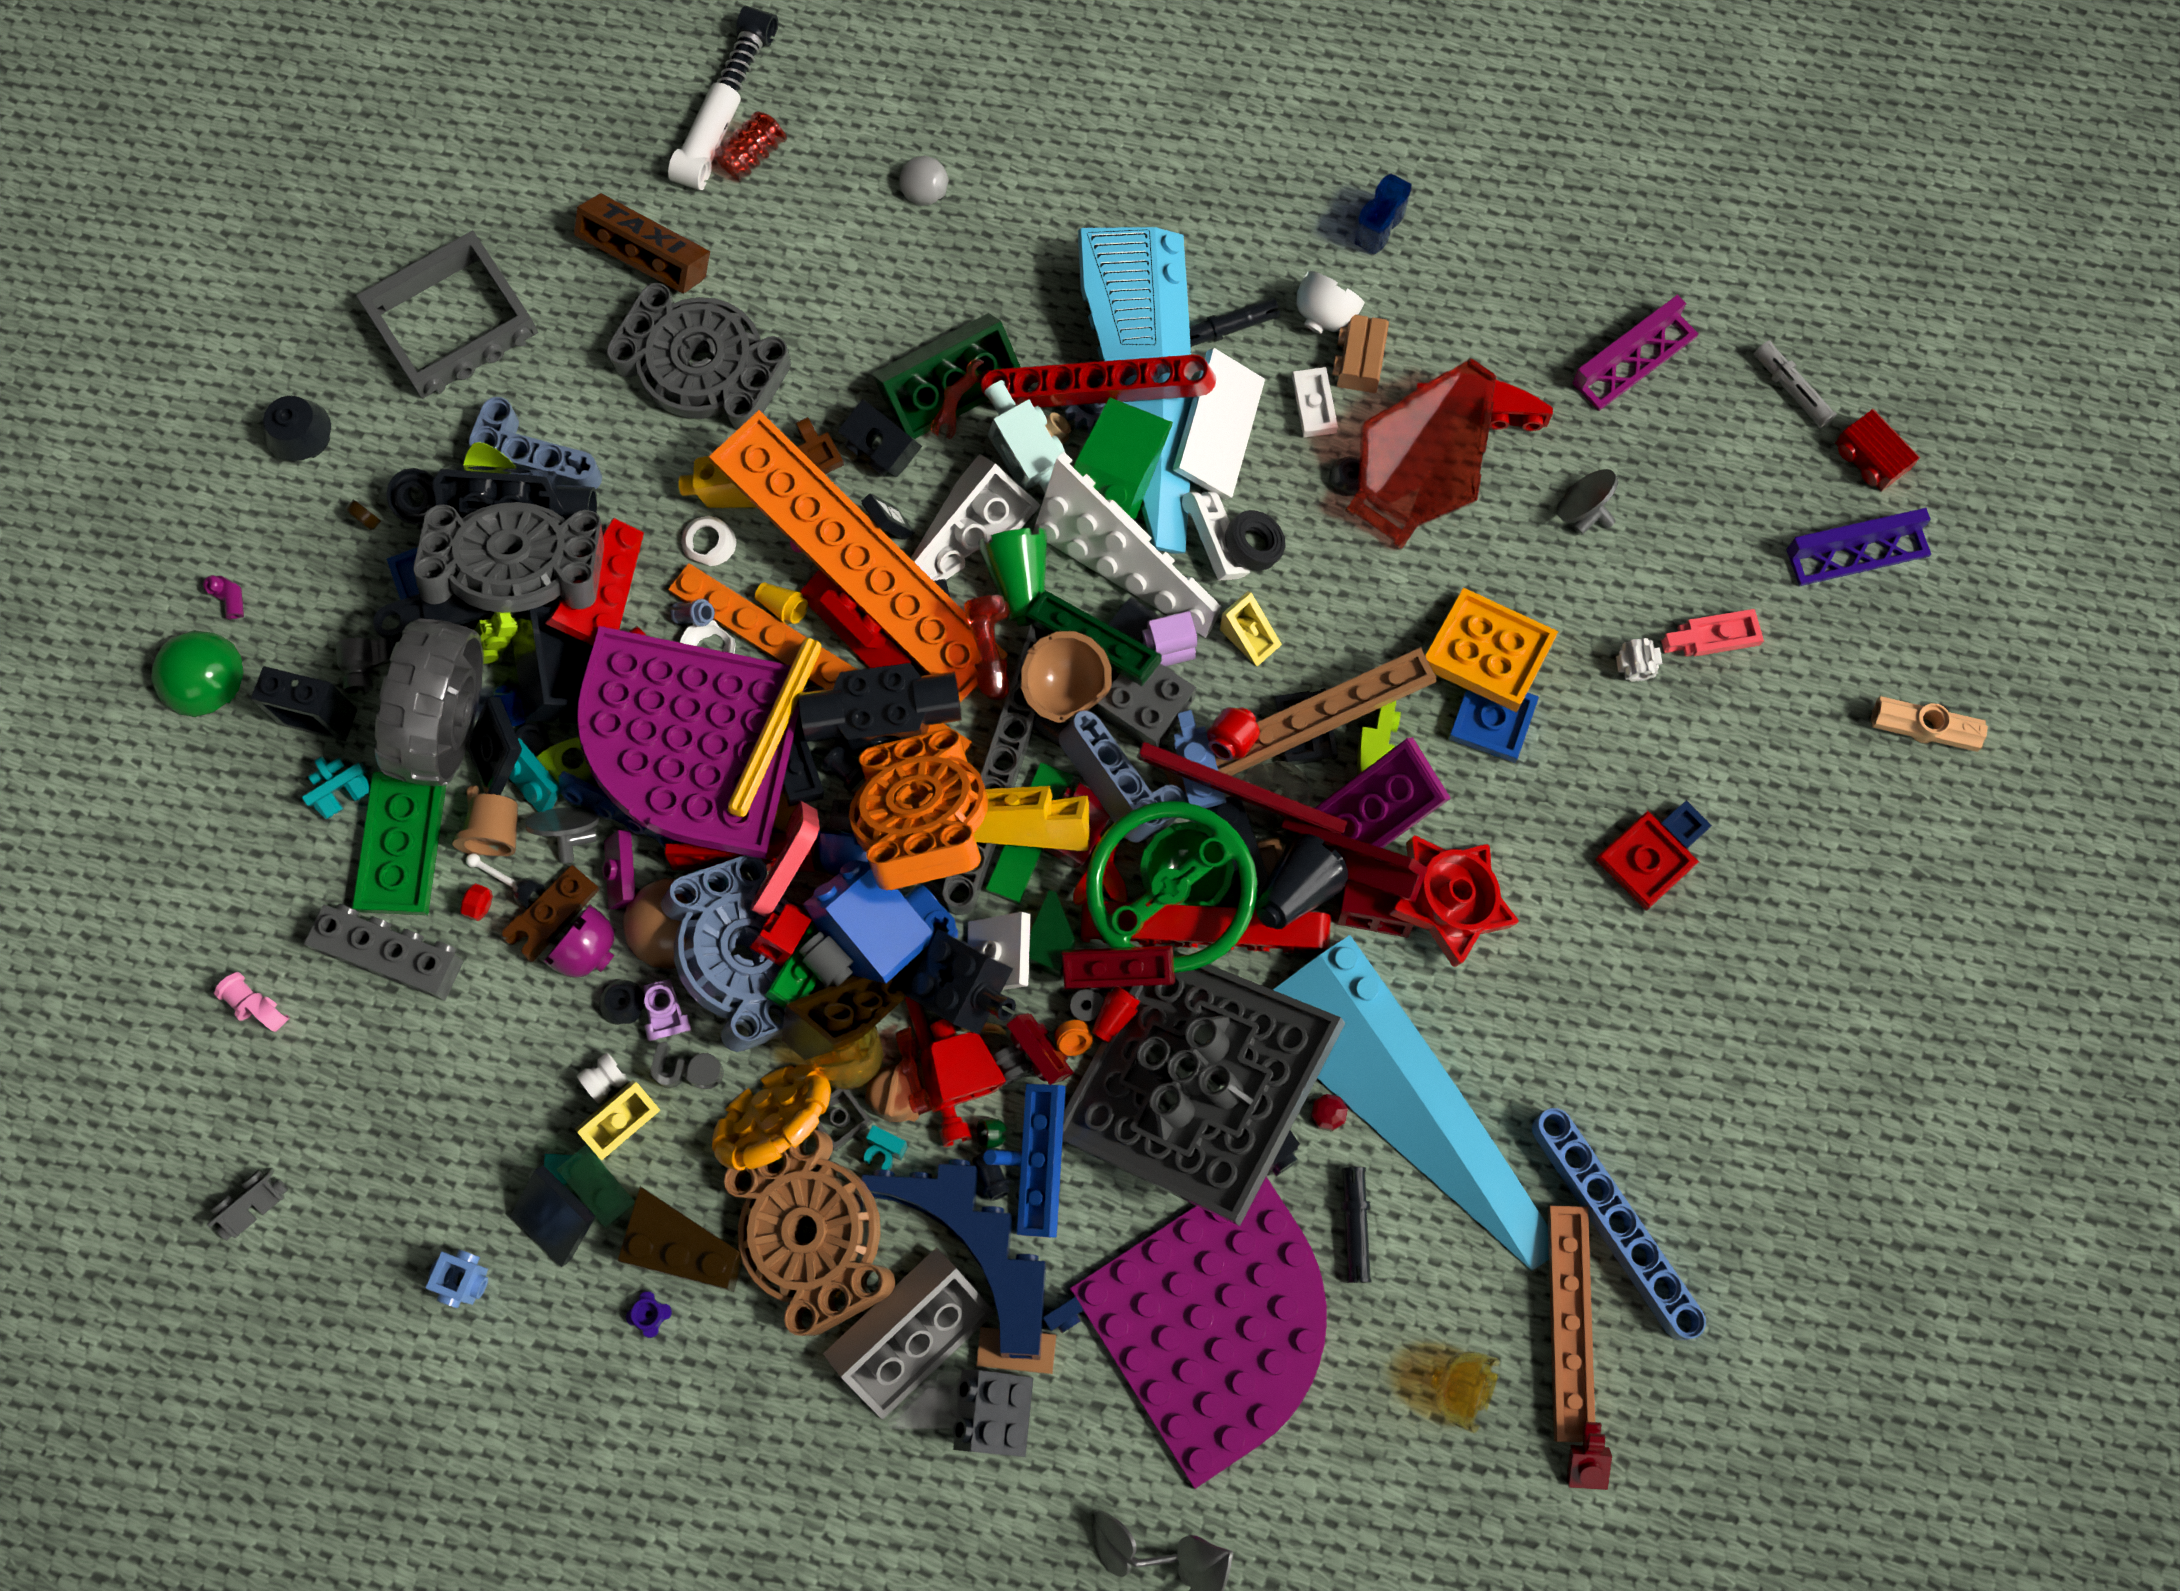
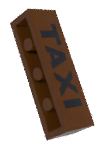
M602 193L577 207L574 230L576 237L683 294L705 278L710 251Z

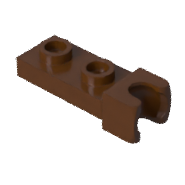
M571 865L521 916L518 915L503 930V939L509 945H514L519 939L528 937V941L521 951L528 962H533L549 945L548 943L600 890L599 887L574 865Z

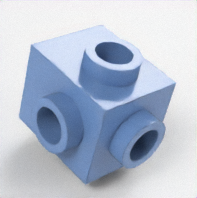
M459 1249L456 1256L441 1252L439 1258L430 1269L426 1289L439 1293L437 1301L458 1308L461 1302L473 1305L475 1299H479L487 1287L488 1277H486L488 1268L478 1265L480 1257ZM464 1273L460 1285H458L457 1278L460 1274Z

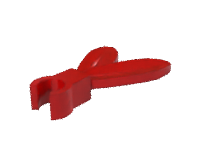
M1100 835L1098 836V839H1097V841H1096V843H1095V846L1098 844V842H1099L1100 839H1101V836H1100ZM1117 844L1105 866L1103 884L1114 902L1124 904L1127 900L1128 891L1121 875L1113 864L1114 855L1119 846ZM1087 871L1074 889L1073 901L1076 905L1087 902Z

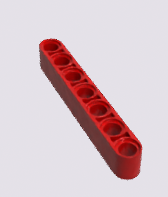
M1181 355L995 369L985 374L981 382V389L984 393L988 387L1003 380L1017 406L1029 399L1034 407L1107 403L1109 397L1125 402L1204 396L1214 389L1216 375L1206 360L1200 355ZM1204 371L1201 378L1191 381V377L1195 372ZM1170 373L1169 378L1165 382L1158 383L1161 375ZM1137 375L1132 384L1125 385L1126 380L1130 376ZM1098 378H1103L1101 385L1092 388L1093 383ZM1071 380L1067 388L1060 390L1062 383ZM1038 382L1036 389L1028 392L1029 387L1033 383Z
M1104 901L1108 914H1113L1122 906H1130L1132 904L1128 902L1118 904L1116 902ZM1083 903L1080 940L1090 943V939L1103 940L1094 925L1088 909V903ZM1166 905L1146 920L1139 933L1133 935L1130 941H1137L1139 945L1155 946L1156 943L1160 945L1162 943H1175V947L1186 948L1210 945L1226 931L1238 908ZM1254 909L1246 931L1234 946L1247 947V951L1270 952V948L1283 949L1284 953L1306 954V950L1319 951V954H1322L1330 948L1331 916L1326 913L1308 912L1284 928L1274 929L1263 925ZM1127 910L1120 915L1119 925L1124 931H1131L1137 925V916L1131 910Z

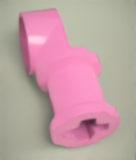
M235 972L225 977L216 986L214 995L219 1000L224 999L235 1010L234 1016L239 1021H243L253 1014L267 1028L277 1032L290 1019L287 1014L284 1016L275 1008L277 1004L273 1000L263 996L261 993H254L244 983L245 978L240 972Z

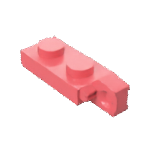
M1755 609L1690 619L1686 624L1677 627L1678 632L1666 633L1664 639L1661 640L1664 653L1684 650L1685 656L1693 655L1694 657L1760 646L1764 642Z

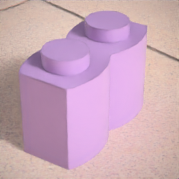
M1190 611L1147 621V629L1142 630L1144 641L1142 644L1162 654L1160 664L1170 666L1195 659L1197 634Z

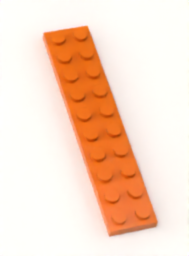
M760 410L709 456V461L837 587L850 596L865 614H869L882 627L881 630L927 675L955 672L960 703L1007 658L1008 654Z

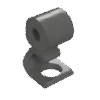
M1114 987L1089 988L1074 994L1070 1003V1010L1074 1020L1084 1021L1088 1025L1094 1024L1104 1002L1102 992H1112Z
M667 1042L657 1045L651 1066V1074L662 1087L667 1089L676 1087L682 1083L683 1077H686L692 1086L701 1089H712L722 1081L724 1074L722 1064L715 1056L709 1053L696 1055L689 1064L684 1059L678 1058L677 1065L671 1073H663L671 1046Z

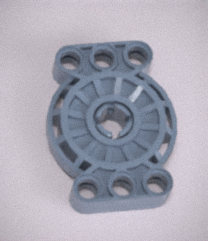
M747 855L679 877L674 880L661 900L662 911L670 919L681 921L674 940V962L679 978L688 993L702 1007L718 1016L728 1018V1021L722 1028L721 1039L728 1049L735 1052L745 1051L781 1037L785 1015L783 1007L764 996L781 967L750 948V945L759 935L761 928L767 918L750 910L760 885L767 876V867L761 858ZM740 871L750 874L753 881L743 878ZM708 882L718 885L721 892L713 891L708 886ZM678 893L685 896L688 904L679 902L675 894ZM781 897L773 912L778 915L785 904L790 903ZM735 945H744L752 952L753 961L744 959L739 954L732 957L730 953L734 950ZM815 985L810 995L823 989ZM768 1012L777 1014L781 1024L773 1022ZM735 1025L744 1026L748 1031L749 1037L740 1035Z

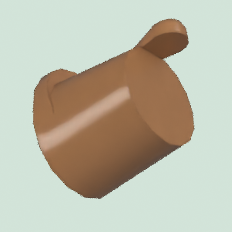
M469 786L467 788L468 812L462 831L454 836L452 845L454 848L467 854L513 855L516 852L517 802L505 796L480 794L478 786ZM489 845H497L499 848L495 850L489 847Z

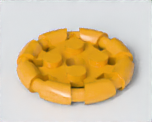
M799 1064L795 1069L793 1066H786L774 1070L761 1078L764 1084L762 1088L767 1089H763L755 1095L752 1094L749 1088L742 1092L725 1109L728 1111V1114L724 1119L718 1120L713 1132L712 1149L719 1163L733 1170H744L746 1167L748 1169H756L783 1157L781 1153L791 1146L796 1148L819 1124L818 1117L820 1114H824L828 1108L831 1086L826 1074L819 1068L807 1064Z

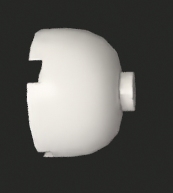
M1309 271L1299 286L1296 301L1299 313L1306 318L1304 325L1318 334H1321L1324 329L1331 332L1340 331L1341 327L1348 326V322H1350L1355 314L1359 315L1365 302L1348 288L1344 291L1338 287V282L1320 273Z

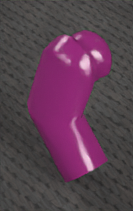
M208 576L203 583L204 590L225 602L226 618L229 620L243 618L244 610L241 587L224 576Z

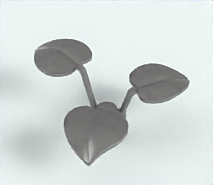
M1102 1510L1093 1512L1092 1530L1094 1544L1103 1565L1112 1574L1124 1577L1129 1574L1131 1566L1139 1568L1179 1562L1178 1573L1180 1579L1185 1585L1191 1587L1189 1591H1224L1230 1573L1233 1551L1215 1546L1196 1535H1187L1179 1541L1177 1554L1138 1559L1134 1556L1136 1553V1542L1130 1531L1110 1514Z

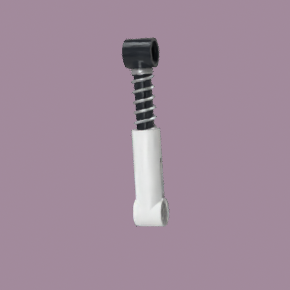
M746 5L741 9L736 25L738 42L734 44V51L730 53V60L726 61V69L721 71L722 78H719L717 83H713L710 86L682 148L674 151L668 167L670 181L698 190L704 189L706 185L704 180H708L711 174V163L741 101L737 91L743 89L741 83L747 80L745 74L751 71L750 64L755 62L754 55L760 53L759 50L764 46L771 45L773 41L771 36L775 37L778 30V17L776 14Z

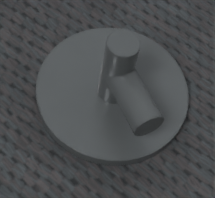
M1609 469L1598 470L1586 475L1571 486L1559 502L1557 515L1566 523L1576 522L1573 528L1581 535L1597 520L1605 529L1610 528L1616 520L1604 505L1616 491L1618 477Z
M583 807L555 808L530 816L525 824L526 830L531 834L557 836L560 863H571L574 861L573 846L596 842V833L593 827L599 823V815L594 810Z

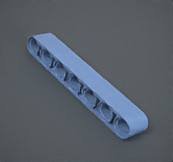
M1559 1108L1545 1110L1534 1120L1532 1125V1133L1580 1206L1588 1207L1589 1219L1666 1333L1676 1340H1688L1700 1336L1706 1326V1318L1703 1311L1570 1116ZM1545 1119H1552L1558 1124L1560 1131L1558 1136H1551L1545 1131L1543 1126ZM1567 1150L1575 1151L1580 1156V1168H1573L1567 1164L1565 1160ZM1589 1182H1595L1601 1187L1603 1196L1600 1201H1596L1589 1196L1587 1192ZM1611 1214L1619 1215L1623 1219L1625 1228L1622 1233H1617L1610 1227L1609 1218ZM1634 1246H1638L1645 1251L1647 1260L1644 1266L1637 1265L1633 1261L1631 1252ZM1657 1279L1663 1280L1669 1288V1294L1666 1299L1659 1298L1654 1291V1283ZM1680 1312L1686 1313L1691 1320V1328L1687 1333L1683 1332L1677 1325L1676 1318Z

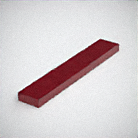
M1146 742L1142 743L1136 756L1138 760L1283 817L1330 832L1343 834L1348 822Z

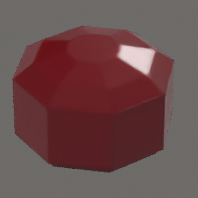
M1325 1094L1314 1101L1311 1118L1318 1129L1333 1132L1345 1124L1348 1108L1341 1097Z

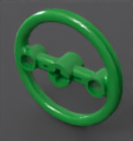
M1163 801L1147 804L1132 810L1118 819L1105 832L1096 845L1089 862L1086 876V897L1094 925L1103 940L1111 948L1136 947L1131 944L1130 939L1133 935L1139 933L1146 920L1166 905H1179L1189 897L1192 884L1213 868H1220L1229 860L1234 859L1239 868L1241 896L1232 922L1226 931L1206 948L1189 955L1173 957L1175 973L1191 971L1211 964L1225 955L1239 941L1246 931L1254 912L1257 899V877L1249 849L1238 832L1227 821L1199 805L1186 802ZM1161 818L1188 819L1212 830V836L1201 844L1199 851L1177 869L1165 868L1159 871L1153 878L1152 888L1130 906H1122L1113 914L1107 913L1102 893L1105 866L1118 842L1130 831L1141 824ZM1212 843H1219L1224 847V857L1217 863H1210L1205 857V850ZM1194 867L1196 868L1188 876L1184 877L1185 874H1187L1190 870H1192ZM1167 878L1172 881L1181 879L1176 887L1179 892L1176 896L1171 893L1161 895L1166 888L1164 881ZM1158 897L1156 901H1154L1151 905L1147 906L1148 903H1150L1153 899ZM1127 910L1133 911L1137 916V925L1131 931H1124L1119 925L1120 915Z

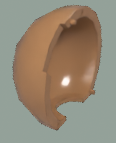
M1075 631L1055 632L1039 639L1027 651L1028 654L1021 668V689L1027 703L1044 718L1057 723L1070 721L1078 712L1087 711L1096 705L1110 691L1112 685L1110 662L1105 651L1091 637Z
M663 878L645 885L635 894L634 900L628 903L623 918V929L629 948L638 959L658 968H676L674 962V940L681 921L670 919L665 915L661 907L662 897L674 880H676L673 878ZM678 893L675 894L679 902L688 904L685 896Z

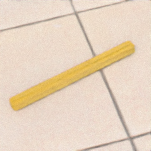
M806 638L802 642L730 798L728 812L732 815L744 817L751 806L797 705L799 693H802L821 652V643L818 640Z

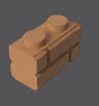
M1355 314L1350 322H1348V326L1340 328L1337 345L1344 347L1342 356H1335L1332 375L1338 376L1337 387L1370 393L1377 392L1389 326L1388 320L1374 317L1368 318L1367 316Z

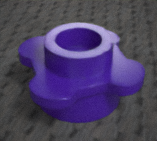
M643 1292L632 1310L627 1312L626 1321L629 1325H635L642 1329L645 1337L653 1338L658 1335L662 1322L671 1317L672 1309L668 1304L658 1302L652 1292ZM651 1311L652 1317L646 1318V1312Z

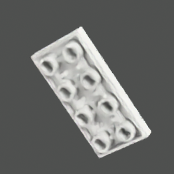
M1212 348L1206 352L1205 360L1216 375V385L1209 394L1193 397L1173 471L1210 492H1216L1219 497L1226 500L1232 498L1265 379L1217 349ZM1201 370L1199 378H1201L1204 371Z

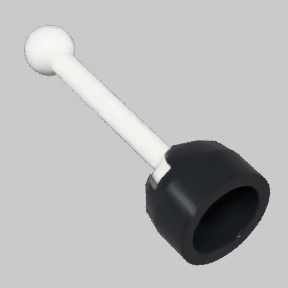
M472 853L466 857V864L469 867H478L512 887L514 900L526 909L534 903L529 900L533 892L541 896L545 891L543 884L531 878H522L517 882L480 861V857L477 854Z

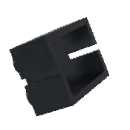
M540 606L522 611L514 618L518 628L516 634L512 637L524 720L554 722L559 718L560 722L578 723L579 696L593 646L545 624L556 608Z

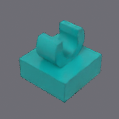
M873 1125L866 1137L868 1145L871 1147L866 1150L864 1161L870 1164L874 1155L882 1154L885 1156V1162L881 1170L889 1171L893 1166V1157L900 1161L902 1160L908 1149L907 1142Z

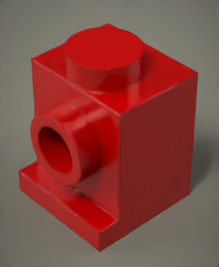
M785 904L778 915L772 912L761 928V932L752 942L750 948L781 967L793 953L812 920L805 916L799 907L793 904Z

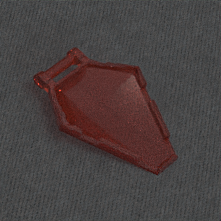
M1469 358L1449 372L1446 371L1407 395L1397 404L1365 421L1361 425L1359 490L1345 509V512L1352 517L1357 515L1392 539L1394 541L1392 544L1401 550L1417 527L1474 504L1478 499L1482 475L1480 470L1483 454L1486 452L1494 404L1492 399L1497 376L1474 359ZM1367 499L1370 504L1404 524L1403 529H1400L1363 503L1364 500Z

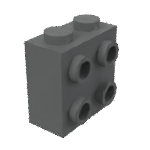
M1162 664L1158 665L1143 686L1116 672L1119 676L1111 685L1109 693L1098 703V715L1139 743L1146 742L1160 747L1178 723V713L1187 711L1195 700L1196 687Z

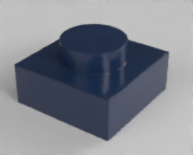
M1687 800L1661 823L1686 849L1712 826Z
M1074 1297L1043 1317L1051 1331L1059 1328L1060 1332L1064 1333L1081 1322L1078 1314L1084 1309L1077 1298Z

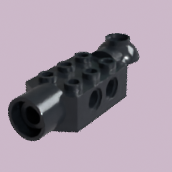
M450 464L441 468L437 476L434 477L427 471L410 468L403 469L393 476L388 483L386 493L388 505L394 515L402 521L414 525L423 524L427 511L437 505H449L455 508L462 519L483 507L514 502L539 505L554 511L565 520L582 510L597 513V493L595 487L563 485L555 471ZM413 487L422 491L424 496L423 503H417L412 498L411 489Z

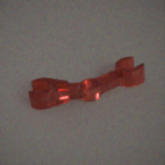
M973 359L967 366V373L954 385L945 389L943 407L931 424V431L934 435L938 436L940 426L947 423L946 438L952 439L956 433L955 410L958 401L976 382L981 383L985 374L990 371L986 369L980 376H976L975 370L984 362L983 360Z
M911 1026L896 1032V1040L902 1054V1061H900L901 1069L907 1077L911 1094L908 1095L909 1105L914 1114L918 1112V1115L933 1110L928 1093L921 1088L918 1079L915 1057L919 1050L917 1036H911Z

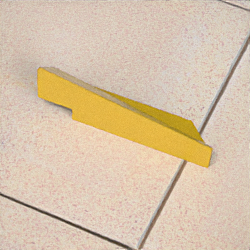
M1050 786L985 789L988 796V810L983 823L974 833L976 842L1087 851L1089 849L1088 796L1052 800Z

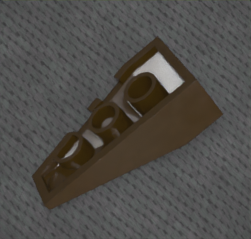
M906 965L886 984L854 976L842 982L838 987L832 985L786 1004L781 1040L801 1058L807 1060L863 1038L907 997L904 994L917 970Z

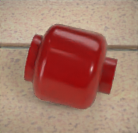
M1227 707L1223 709L1207 731L1210 750L1219 758L1227 761L1244 758L1260 735L1256 717L1251 711L1243 707Z

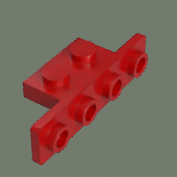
M818 570L800 591L803 598L807 600L808 606L870 668L905 663L913 665V660L881 630L882 627L869 614H865L858 607V604L837 587L821 570Z

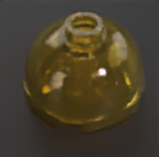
M873 1027L863 1038L834 1051L810 1058L811 1067L819 1077L826 1078L832 1088L854 1089L863 1086L879 1072L884 1057L882 1041L877 1027Z
M1463 1351L1452 1356L1445 1367L1440 1365L1436 1367L1431 1387L1437 1389L1436 1404L1439 1412L1448 1422L1473 1434L1478 1431L1480 1425L1473 1422L1478 1410L1482 1411L1485 1407L1487 1412L1498 1379V1374L1491 1372L1492 1366H1500L1499 1359L1476 1351Z

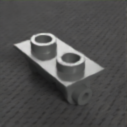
M273 1168L265 1174L258 1170L241 1185L245 1191L234 1200L229 1195L226 1196L210 1210L214 1216L210 1219L207 1226L210 1228L218 1222L221 1226L217 1229V1232L223 1239L227 1241L231 1237L237 1238L240 1233L257 1220L248 1210L252 1205L264 1215L280 1200L285 1198L283 1194L288 1191V1188L280 1179L275 1182L270 1179L274 1173Z

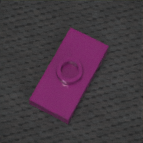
M618 830L604 840L605 861L602 867V875L604 880L607 881L608 909H622L635 898L630 831Z

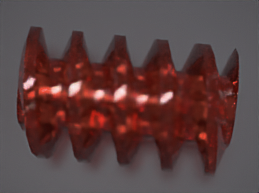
M757 111L751 115V120L743 122L742 129L739 128L733 132V137L725 139L724 146H718L715 149V157L720 166L740 182L739 172L750 176L752 172L748 164L750 163L758 168L761 163L757 155L768 159L770 155L765 147L776 151L778 144L775 138L785 143L787 136L774 118L766 113Z

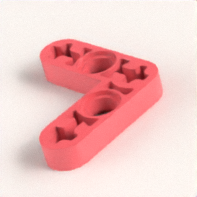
M802 801L797 804L785 828L787 843L762 883L750 907V910L765 918H768L774 911L819 833L820 826L817 809Z

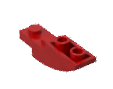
M1451 372L1448 384L1417 383L1413 395V409H1421L1425 414H1437L1441 410L1455 411L1456 414L1461 416H1469L1475 412H1480V424H1487L1490 428L1496 430L1505 429L1508 426H1522L1526 431H1538L1548 426L1553 415V407L1529 392L1502 381L1473 374Z

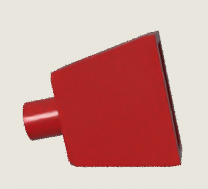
M946 1019L939 1020L930 1025L936 1042L930 1044L921 1054V1063L933 1113L996 1092L1006 1082L1003 1073L979 1034L967 1032L957 1036L953 1024Z

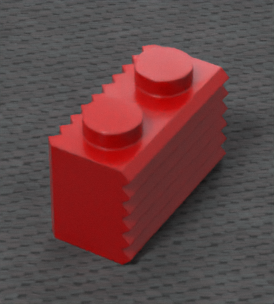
M1871 409L1846 428L1835 442L1841 457L1848 462L1852 461L1861 470L1864 481L1870 486H1876L1881 492L1911 470L1920 459L1913 449L1874 409Z

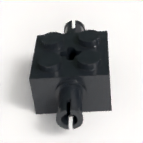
M939 929L927 951L923 949L907 964L917 971L904 995L954 1025L980 1034L990 1013L999 1020L1006 1021L1013 1014L1004 1010L1002 1006L1015 1011V1001L1001 994L1013 968L967 942Z

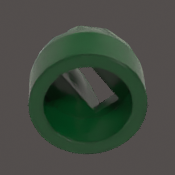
M995 1118L980 1119L978 1121L977 1139L981 1148H995L1003 1144L1007 1137L1005 1134H1002V1132L1007 1130L1003 1121Z

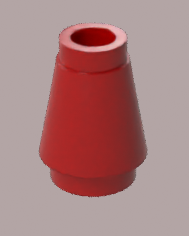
M1114 987L1112 992H1107L1095 1021V1026L1091 1031L1110 1043L1113 1037L1138 1012L1136 1008L1140 1000L1124 989Z

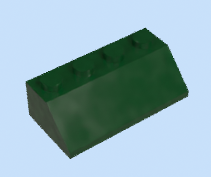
M987 313L872 373L884 401L902 430L913 439H916L988 401L989 399L982 392L981 382L989 371L1021 368L1001 320Z

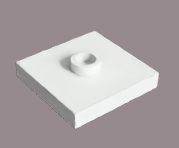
M1018 912L969 921L968 944L1013 968L1003 990L1028 986L1030 914Z

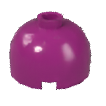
M589 904L586 910L581 913L564 934L556 948H553L548 954L544 963L560 974L573 978L587 976L594 969L602 972L614 957V954L609 951L614 942V930L610 921Z

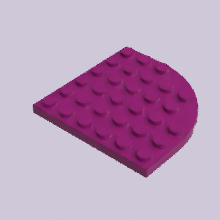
M599 626L578 702L580 744L592 776L602 791L622 812L657 834L691 845L766 859L799 717V700L746 816L738 817L728 812V803L792 665Z
M1265 1177L1240 1226L1196 1206L1070 1288L1194 1489L1274 1435L1291 1418L1304 1400L1320 1365L1327 1328V1304L1319 1265L1305 1235L1267 1177Z

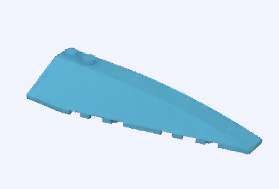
M1351 935L1317 956L1273 989L1339 1016L1345 1022L1317 1077L1326 1088L1336 1096L1341 1097L1343 1102L1355 1114L1377 1131L1383 1139L1433 1181L1439 1189H1442L1448 1197L1461 1206L1467 1214L1489 1231L1495 1239L1531 1271L1549 1260L1548 1225L1459 1089Z

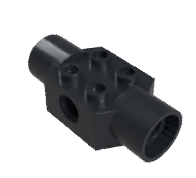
M911 663L840 672L833 688L799 693L800 716L806 742L842 738L852 753L864 751L872 746L926 734L930 725L962 721L955 672L920 676Z

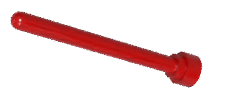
M906 997L905 1002L921 1052L923 1053L934 1041L922 1005ZM954 1106L940 1110L943 1122L940 1124L942 1130L939 1131L943 1147L954 1145L953 1141L962 1138V1142L972 1138L967 1122H963L962 1117H957Z

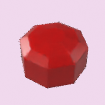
M473 884L463 897L461 914L475 921L481 920L491 907L492 891L482 885Z

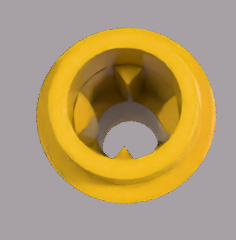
M766 582L761 583L755 592V600L760 602L785 624L799 623L807 612L808 602L800 592Z

